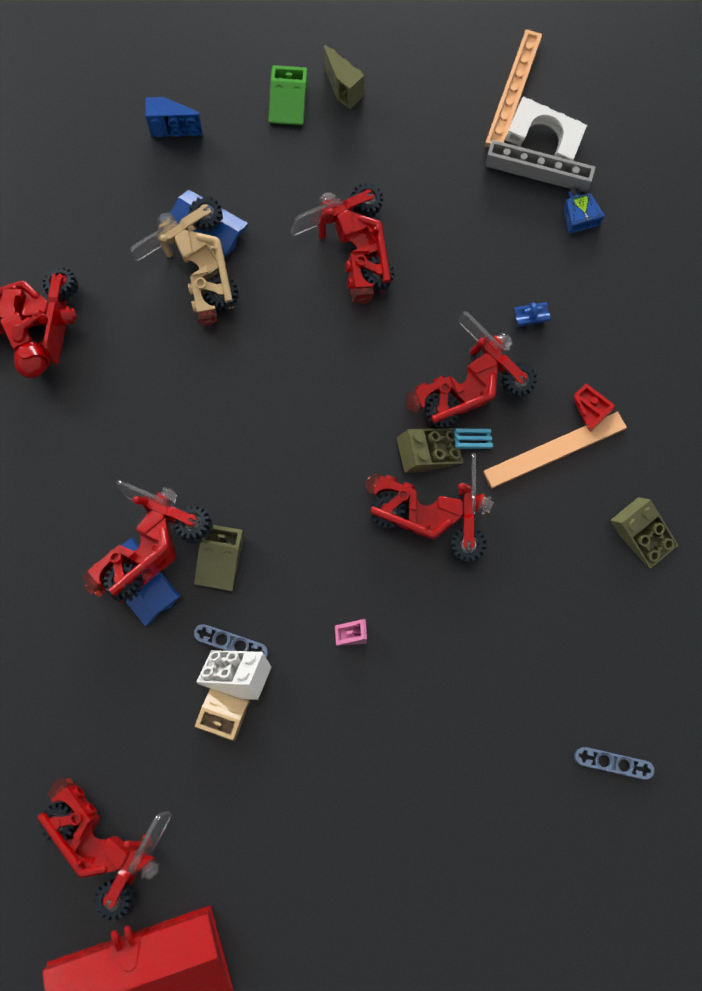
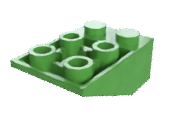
M272 65L269 123L303 125L308 84L307 68Z

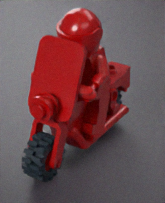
M61 266L59 269L54 267V271L52 269L49 270L50 274L45 273L46 278H42V286L48 296V301L25 281H18L0 287V335L7 334L15 351V368L25 378L32 379L42 375L48 368L50 360L53 364L59 363L66 326L69 323L74 324L75 319H78L75 309L70 308L69 305L66 306V301L69 300L68 297L73 298V293L77 294V289H79L78 281L69 268L65 269ZM45 325L44 341L34 342L28 328Z

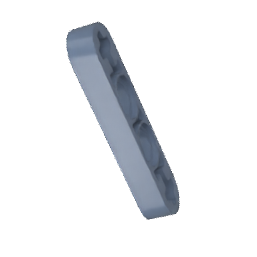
M206 624L198 625L194 630V636L200 643L223 651H236L235 644L238 641H243L246 644L245 652H248L250 644H253L252 649L259 650V648H262L265 657H268L266 646L256 641ZM206 629V632L210 635H213V631H215L216 633L214 634L211 643L209 642L211 640L210 637L204 636L203 639H201L200 634H198V632ZM219 635L227 637L225 645L217 644L216 639Z
M581 747L574 753L575 762L583 767L641 780L650 779L654 774L653 765L645 760L588 747ZM583 751H585V754L587 756L593 757V753H596L594 757V765L591 764L593 760L587 759L584 762H582V758L579 757V754H582ZM601 755L608 757L609 764L607 767H602L599 764L598 759ZM621 760H626L629 763V769L626 772L619 769V762ZM646 765L645 768L649 770V773H645L644 776L638 770H634V774H632L634 767Z

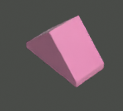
M366 619L336 625V645L367 644Z

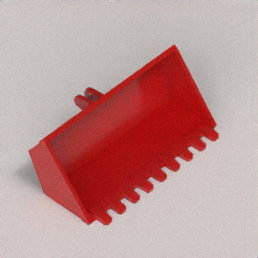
M211 905L135 932L132 931L130 926L124 927L123 936H119L116 930L112 931V940L48 961L46 968L42 971L45 991H234Z

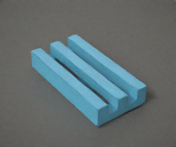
M455 429L456 449H491L493 447V443H491L492 436H490L491 429ZM459 435H485V436H459ZM460 441H486V443H460Z

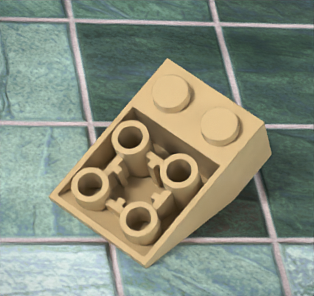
M210 688L194 727L236 741L251 699H240Z

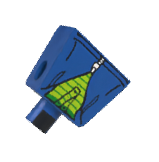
M577 188L569 191L570 199L566 200L564 206L569 234L601 225L605 216L592 194L580 195Z

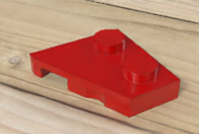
M587 383L573 397L590 432L615 408L612 402Z

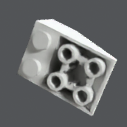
M211 650L197 679V684L240 699L258 700L271 670V665L263 652Z

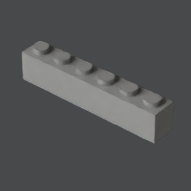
M495 140L491 141L485 164L486 167L570 189L577 188L585 193H588L595 171V166Z

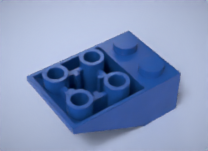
M146 97L145 116L151 136L179 137L184 135H203L199 112L165 97Z

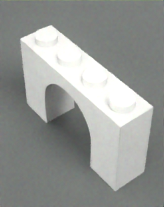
M523 97L504 140L520 147L529 128L536 124H543L552 128L557 134L558 147L554 156L573 161L587 125L563 113L554 111L547 106L534 102L532 99Z

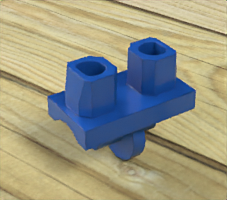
M533 302L530 305L514 307L519 327L543 323L551 319L547 302L537 304Z

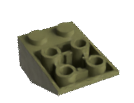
M324 45V69L336 98L348 109H351L364 97V74L361 70L353 67L347 59L339 56L334 49Z
M455 428L407 429L399 435L397 443L404 473H420L463 464L461 451L455 447Z
M638 497L610 520L620 537L649 569L679 546L650 499Z
M213 525V528H210L212 530L211 534L207 533L208 538L205 539L203 537V542L199 545L194 585L233 592L244 533L240 529Z

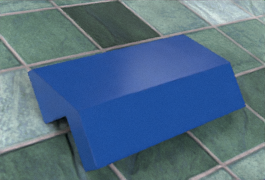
M187 190L178 198L167 220H172L177 225L180 224V221L189 215L190 205L192 206V201L196 202L197 197L200 199L203 197ZM222 209L223 220L221 219L222 223L221 225L218 224L217 229L212 228L213 231L211 232L209 230L203 232V229L194 232L218 237L221 241L223 254L226 257L235 249L237 238L247 229L248 223ZM211 210L210 214L205 218L207 219L208 217L214 215V211Z
M130 538L121 545L132 551L137 550L139 547L134 538ZM160 572L142 587L141 592L137 591L139 595L137 598L133 595V600L129 601L127 599L126 603L142 623L147 626L154 621L160 612L170 609L180 598V595Z

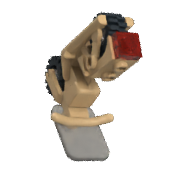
M204 195L202 199L197 197L196 202L192 201V206L190 205L189 215L184 217L180 224L176 221L175 216L170 213L161 214L157 219L158 224H160L159 229L135 243L130 248V252L133 258L138 261L162 247L166 256L170 258L173 256V252L168 244L175 242L184 262L192 261L199 267L198 271L191 274V283L188 284L190 295L194 294L195 301H191L193 312H197L199 323L209 326L218 321L216 308L222 310V308H225V310L234 308V302H237L239 294L236 282L233 281V278H228L220 239L215 236L194 232L203 229V232H206V230L211 232L213 231L212 228L217 229L218 224L221 225L222 223L221 219L223 220L220 203L215 198L213 200L211 196L206 198ZM202 296H206V299H207V301H208L209 304H207V303L204 301V299L202 298Z

